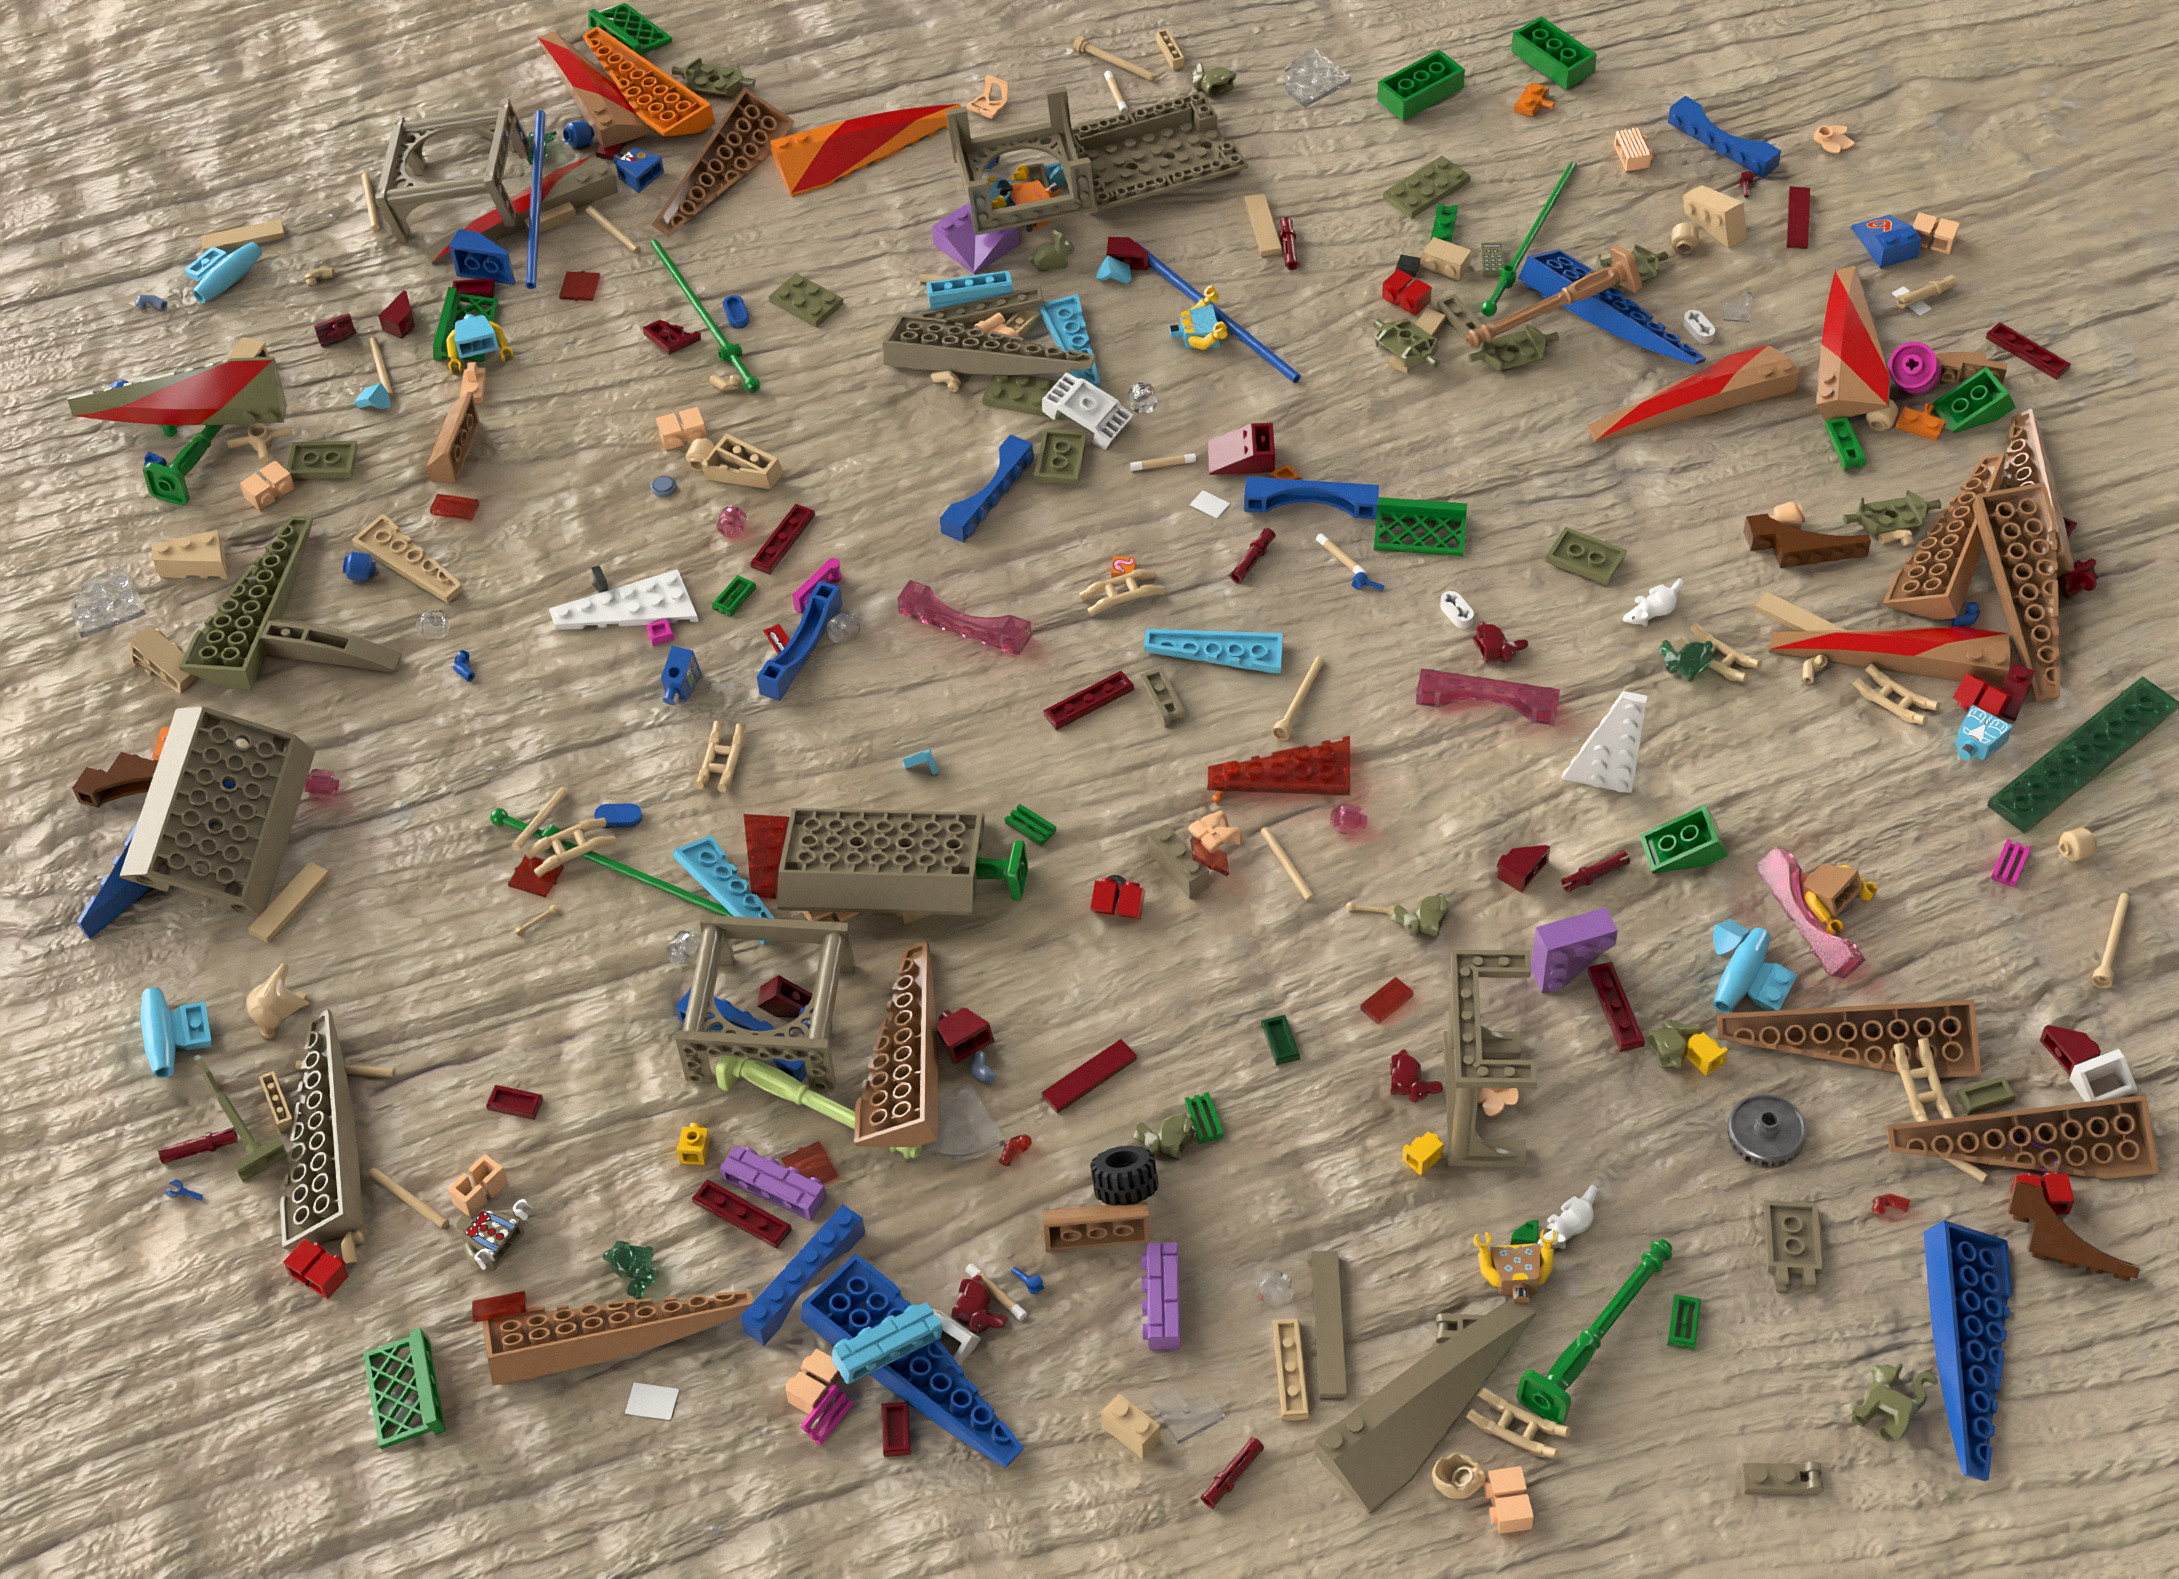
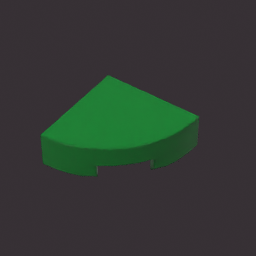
M1539 1220L1528 1221L1515 1230L1512 1234L1511 1245L1538 1244Z

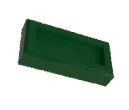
M1282 1015L1261 1020V1026L1275 1065L1300 1060V1053L1286 1016Z

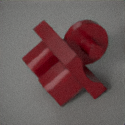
M349 313L313 326L321 347L335 341L341 342L343 338L357 334Z
M2092 558L2086 562L2077 560L2073 563L2075 570L2057 577L2058 586L2063 588V596L2069 598L2082 589L2092 591L2096 588V580L2098 579L2094 569L2096 560Z

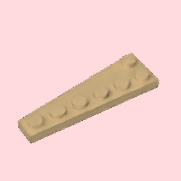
M381 514L352 539L353 546L365 553H369L374 559L446 603H449L463 591L462 584L441 567L437 561L427 556L420 546L417 547L412 542V539L408 535H404L399 530V527L384 514Z

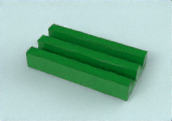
M737 575L712 603V609L715 611L719 609L720 613H727V616L731 618L755 591L756 583ZM729 596H731V597L727 600V602L723 605V603L725 602V600H726Z
M1020 803L1017 805L1016 811L1013 809L1010 812L1011 815H1007L1004 818L1005 824L1040 846L1057 832L1055 825ZM1016 819L1027 825V827L1017 822ZM1035 830L1036 832H1038V833H1040L1041 835H1043V837L1039 836L1038 834L1034 833L1033 831Z
M1205 1092L1204 1096L1201 1097L1199 1094L1194 1095L1193 1099L1189 1097L1184 1098L1187 1112L1194 1123L1193 1129L1195 1130L1198 1143L1202 1144L1224 1138V1133L1209 1092ZM1202 1103H1206L1208 1112L1210 1114L1212 1123L1216 1131L1215 1134H1213ZM1194 1105H1197L1207 1136L1203 1137L1193 1109Z
M1674 1294L1668 1346L1677 1344L1679 1348L1688 1346L1690 1350L1695 1349L1701 1299ZM1679 1302H1683L1680 1336L1675 1337ZM1689 1304H1695L1691 1337L1686 1339Z

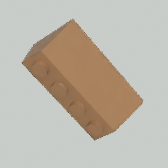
M467 392L454 402L449 412L445 414L444 425L439 429L438 440L432 447V455L426 461V472L429 473L432 482L456 484L480 424L472 392Z
M1147 1201L1122 1206L1121 1204H1103L1092 1207L1077 1206L1070 1209L1052 1208L1048 1211H1042L1046 1251L1150 1242Z

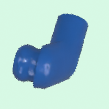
M1969 602L1966 605L1967 610L1963 615L1951 618L1952 627L1974 624L1980 615L1979 604L1977 602Z

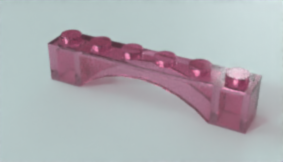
M909 580L897 598L899 613L906 617L940 627L945 631L957 633L965 638L974 639L988 646H994L1008 653L1020 655L1032 637L1030 621L1012 615L986 618L960 613L942 603L929 586Z
M1421 668L1416 693V704L1439 708L1449 703L1463 700H1485L1513 708L1531 722L1555 726L1560 689Z
M1776 846L1756 864V867L1761 872L1759 874L1760 878L1767 885H1770L1773 890V897L1783 904L1787 917L1795 921L1798 926V933L1808 940L1811 945V952L1824 963L1823 969L1828 975L1845 979L1866 961L1853 941L1830 934L1812 917L1802 892V868L1789 850Z

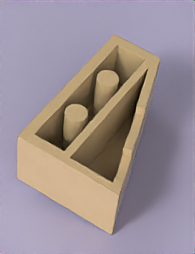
M1703 185L1683 195L1685 214L1729 249L1747 239L1744 204L1742 201Z
M727 433L701 464L706 480L772 489L783 475L778 458Z
M218 530L151 544L152 558L159 577L187 578L188 575L200 576L201 579H208V576H220L221 579H228L224 546Z
M148 624L129 641L130 663L134 666L137 664L146 668L145 672L149 675L157 674L161 677L160 682L181 694L199 678L180 670L179 666L185 653H183L178 644L167 640L161 630L154 629Z

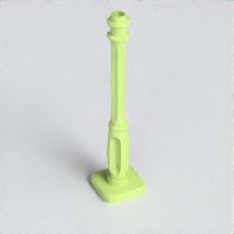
M721 1056L717 1063L716 1076L718 1087L725 1091H729L739 1078L744 1077L767 1092L793 1101L797 1105L804 1104L855 1129L854 1111L810 1090L807 1084H802L794 1077L775 1067L754 1060L752 1057L736 1058L734 1056ZM922 1145L917 1147H890L889 1149L891 1152L898 1150L903 1153L905 1159H909L910 1157L916 1158L919 1155Z

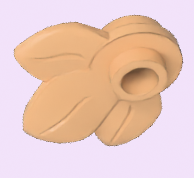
M1821 126L1814 133V139L1822 144L1826 151L1833 154H1839L1840 149L1846 150L1854 145V142L1844 135L1847 131L1845 126Z
M1479 1088L1478 1104H1483L1484 1112L1488 1117L1499 1115L1504 1110L1505 1104L1510 1106L1516 1105L1519 1099V1093L1516 1088Z

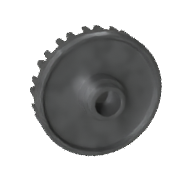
M1757 1094L1741 1100L1733 1108L1729 1117L1727 1134H1729V1142H1732L1731 1147L1736 1146L1737 1154H1743L1742 1159L1745 1160L1746 1156L1751 1158L1752 1164L1757 1161L1758 1166H1761L1762 1162H1769L1768 1167H1771L1772 1163L1778 1167L1780 1161L1784 1160L1785 1164H1787L1788 1160L1793 1161L1796 1153L1800 1154L1806 1139L1807 1126L1800 1110L1790 1101L1776 1095Z

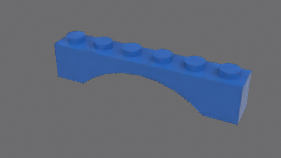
M1684 96L1670 107L1669 124L1760 177L1764 178L1779 166L1781 150L1765 141L1742 139L1722 131L1707 118L1701 104L1689 97Z
M1010 434L999 447V466L990 483L975 495L963 501L953 503L940 517L941 533L963 543L969 536L973 535L979 523L983 522L989 511L997 506L999 499L1010 490L1014 481L1021 477L1024 469L1032 464L1034 460L1033 443Z
M1246 477L1244 511L1266 513L1287 504L1312 502L1336 507L1354 518L1376 519L1379 485Z
M819 581L809 596L805 612L793 637L777 656L767 660L757 675L760 695L781 701L831 624V622H828L834 619V616L842 607L839 586Z
M691 988L676 1005L678 1019L683 1023L685 1022ZM714 996L718 1011L731 1024L751 1031L775 1029L767 1021H760L754 1018L748 1011H741L735 1008L729 1001L725 999L720 1000ZM708 1015V1019L715 1018L714 1015ZM714 1025L710 1029L722 1030L723 1026ZM773 1059L777 1069L802 1082L807 1076L805 1061Z
M842 1204L740 1316L744 1333L765 1346L782 1327L794 1303L813 1278L833 1260L849 1252L865 1235L863 1217Z

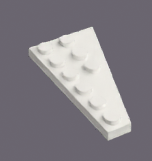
M678 569L549 609L556 630L583 629L587 625H598V628L607 627V624H619V626L647 625L668 619L669 623H678V620L690 619V622H698L697 614Z
M1623 691L1612 705L1608 715L1604 716L1599 727L1595 728L1581 747L1579 754L1572 759L1570 766L1564 770L1561 779L1632 794L1647 696Z

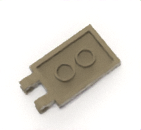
M1764 1200L1763 1213L1767 1272H1775V1290L1787 1292V1284L1789 1283L1788 1273L1802 1274V1292L1814 1293V1286L1816 1285L1815 1275H1821L1823 1269L1818 1203Z

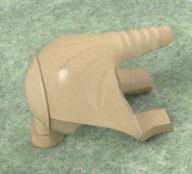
M285 962L275 970L273 975L264 984L254 988L247 997L249 1016L255 1023L260 1025L263 1039L274 1038L276 1036V1027L283 1024L290 1014L301 1007L309 1005V1002L306 1001V993L295 992L294 994L284 987L288 974L287 971L289 970Z

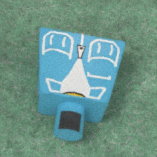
M1972 705L1956 738L1955 745L1960 748L1958 750L1959 757L1963 760H1970L1972 756H1975L1980 760H1986L2007 743L2012 725Z

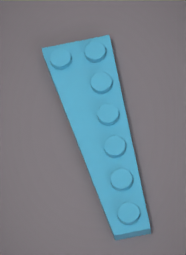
M1078 294L1045 302V306L1038 307L1056 346L1060 347L1063 352L1075 350L1093 355ZM1095 362L1091 369L1069 371L1070 375L1078 379L1083 378L1100 389Z
M1146 629L1144 652L1281 674L1283 633Z
M711 835L674 850L673 857L733 916L775 919L763 905L760 898L751 893L748 889L749 884L747 881L739 877L737 874L738 869L734 864H729L725 858V852ZM758 940V941H760L763 945L772 942V941Z

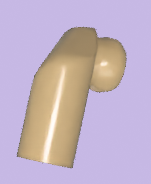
M320 268L306 273V285L316 286V279L334 278V269Z
M951 371L932 373L933 383L946 382L951 392H957L961 387L960 379Z
M1821 654L1804 662L1803 683L1812 684L1814 682V674L1821 671L1828 663L1826 656Z
M360 1230L355 1232L349 1231L341 1242L345 1266L357 1264L355 1247L357 1244L364 1242L363 1233Z

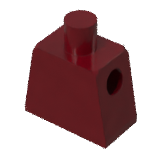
M961 1008L954 1013L949 1010L943 1011L939 1016V1021L936 1023L939 1039L954 1065L995 1042L990 1023L967 1008Z

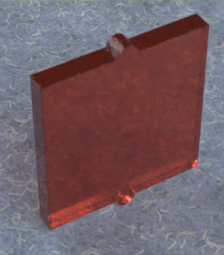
M566 271L559 298L576 302L578 300L593 301L600 273Z
M1192 836L1190 842L1193 860L1227 877L1230 873L1227 853L1219 849L1214 853H1210L1201 844V840H1197Z
M525 854L519 866L514 868L515 872L508 882V886L546 898L553 885L557 884V878L564 867L560 864V866L538 877L534 869L543 864L545 859L535 856L529 859Z
M820 1141L804 1148L799 1147L798 1151L781 1158L785 1168L793 1167L808 1179L815 1177L824 1184L838 1177Z

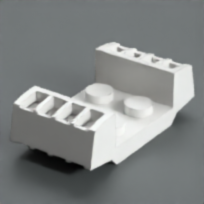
M1065 373L1046 396L1042 398V411L1055 420L1062 412L1094 432L1092 444L1103 450H1106L1134 415L1121 406L1120 402L1085 379H1078L1068 373Z

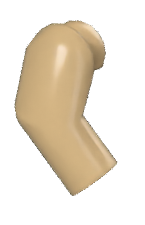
M713 374L709 380L711 384L722 391L737 390L741 386V378L738 375H731L730 380H724L717 374Z
M1895 530L1878 534L1881 544L1901 539V543L1904 546L1914 542L1913 533L1910 530Z

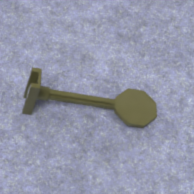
M199 1055L195 1056L194 1059L206 1082L246 1145L248 1155L233 1163L242 1182L288 1157L284 1149L285 1146L279 1137L264 1146L255 1141L229 1098L220 1090L204 1060Z

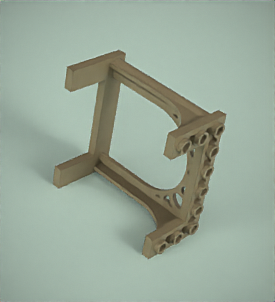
M1066 86L1046 90L1049 114L1048 123L971 138L966 106L946 110L954 163H958L970 205L975 235L1096 211L1091 162L1089 157L1078 158L1073 143ZM1032 149L1046 152L1059 161L1070 194L992 210L987 178L982 179V174L986 166L996 157L1007 152Z
M509 99L501 100L500 107L406 121L404 116L395 117L391 138L388 141V150L385 153L381 179L378 182V191L375 194V202L377 206H380L385 221H388L391 233L396 237L399 244L407 243L410 228L406 218L413 209L426 203L489 193L505 226H514L517 212L506 192L502 179L510 141H512L520 159L528 158L530 143ZM496 124L485 175L435 183L418 182L407 175L406 164H408L409 168H412L415 176L423 174L426 160L422 154V148L427 139L448 131ZM405 182L403 186L397 188L399 183Z
M701 915L702 939L683 1031L677 1030L676 1043L686 1081L695 1083L711 1082L712 1071L708 1055L713 1057L721 1055L734 1056L736 1058L754 1057L763 1060L805 1061L810 1088L835 1090L836 1079L830 1051V1030L840 973L854 974L855 971L849 923ZM731 939L822 944L812 999L798 1018L777 1029L751 1031L731 1024L720 1014L715 1005L714 990L719 966L733 967L735 958ZM708 1015H714L715 1018L708 1019ZM810 1020L807 1023L808 1027L802 1024L804 1021ZM714 1025L723 1026L722 1031L719 1033L707 1032ZM798 1029L805 1036L804 1038L790 1037V1031Z
M1451 950L1452 990L1448 1031H1444L1443 1036L1448 1166L1526 1167V1139H1481L1476 1132L1475 1123L1479 1088L1537 1089L1536 1060H1482V1058H1520L1521 1042L1520 1032L1491 1031L1481 1025L1479 977L1530 978V950Z

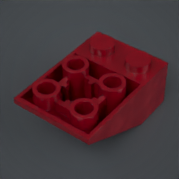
M1251 423L1209 440V475L1271 473L1275 471L1273 423Z

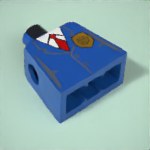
M633 148L626 155L617 153L613 159L619 179L638 193L664 173L661 156L637 148Z

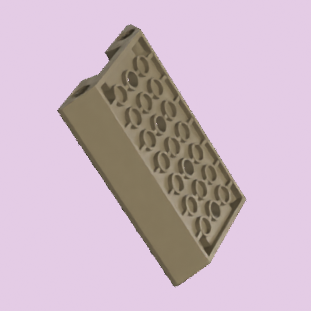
M1202 91L1071 128L1078 158L1089 157L1091 162L1096 211L1089 212L1090 214L1248 168V163L1234 141L1226 142L1217 127V114Z
M207 707L176 709L119 878L166 892L169 885L216 898L215 906L258 918L267 908L315 751L296 735ZM237 739H245L249 746L241 748L237 746L235 741ZM224 780H231L234 782L235 788L226 789L222 782ZM210 822H218L222 829L213 831L209 828L208 824ZM197 864H204L208 868V872L200 874L196 872L194 867Z
M791 808L778 873L777 908L778 910L973 915L977 885L976 864L978 850L982 848L985 814L981 812Z

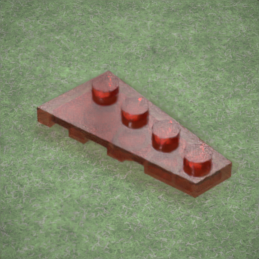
M743 814L751 893L759 898L776 899L779 867L790 817Z

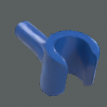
M1358 572L1353 577V582L1351 583L1355 589H1361L1363 585L1383 590L1385 586L1369 580L1363 572Z
M177 1179L172 1180L169 1184L176 1186L178 1191L175 1192L170 1189L165 1191L166 1195L171 1198L177 1197L179 1194L200 1201L203 1198L202 1194L184 1188L182 1182Z
M1017 1267L1012 1268L1011 1272L1025 1283L1031 1294L1044 1289L1042 1285L1043 1280L1040 1275L1037 1274L1030 1278Z

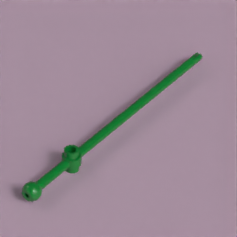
M1573 161L1567 166L1512 262L1502 267L1498 286L1490 299L1484 301L1481 305V312L1486 317H1491L1497 312L1496 304L1505 288H1511L1515 283L1516 270L1575 171L1577 167L1576 162L1573 167Z
M656 239L651 240L652 248L722 347V349H718L720 360L722 362L727 360L733 363L744 379V387L748 392L755 393L758 391L761 385L759 379L751 376L739 359L742 356L741 346L728 343Z
M503 808L494 809L490 814V821L495 826L507 825L523 832L529 825L508 816L507 811ZM550 824L547 829H537L532 836L540 840L557 834L561 830ZM567 840L561 842L566 851L579 846ZM589 851L580 855V857L718 915L733 916L720 904L596 852Z

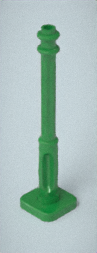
M206 425L201 433L199 432L194 435V438L180 451L169 467L153 462L147 463L143 468V474L149 493L163 501L181 506L186 505L190 500L185 476L198 463L207 448L211 446V440L224 425Z
M1014 841L1011 856L1005 860L977 857V879H1004V882L1009 884L1011 899L1014 901L1022 900L1028 873V858L1024 841Z
M1660 1239L1659 1241L1651 1242L1650 1252H1644L1641 1255L1642 1262L1588 1330H1583L1580 1336L1559 1356L1546 1378L1534 1370H1526L1520 1378L1516 1394L1518 1401L1523 1406L1543 1419L1546 1418L1563 1425L1568 1417L1571 1406V1397L1565 1390L1580 1376L1592 1359L1596 1349L1601 1346V1339L1654 1272H1659L1663 1269V1261H1668L1672 1258V1245L1668 1241Z

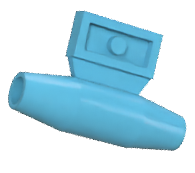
M250 242L229 255L215 247H211L184 270L186 277L199 281L192 291L194 297L200 303H205L230 288L251 269L262 255L258 245Z
M1754 928L1733 954L1720 978L1713 1001L1714 1008L1719 1012L1731 1013L1746 994L1752 999L1753 1004L1766 1011H1775L1781 1008L1797 974L1778 963L1764 962L1771 936L1766 930Z
M148 988L142 993L140 1019L145 1053L154 1076L157 1078H167L174 1073L176 1047L189 1051L212 1046L206 1003L204 1001L181 1005L180 1008L170 1013L161 989Z

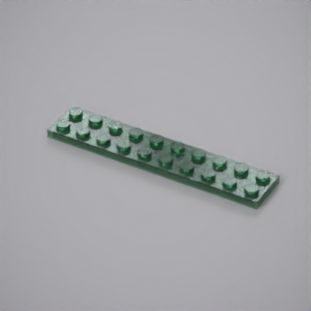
M2142 676L1990 798L1987 806L2026 834L2179 709V701Z

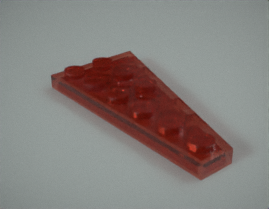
M1350 736L1342 737L1341 741L1332 743L1330 740L1323 741L1321 745L1314 747L1304 745L1272 752L1271 756L1260 758L1259 755L1253 756L1251 760L1240 763L1235 760L1208 766L1207 790L1350 796Z

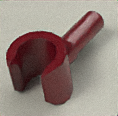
M1751 171L1742 172L1739 180L1740 185H1743L1745 198L1749 197V183H1753Z

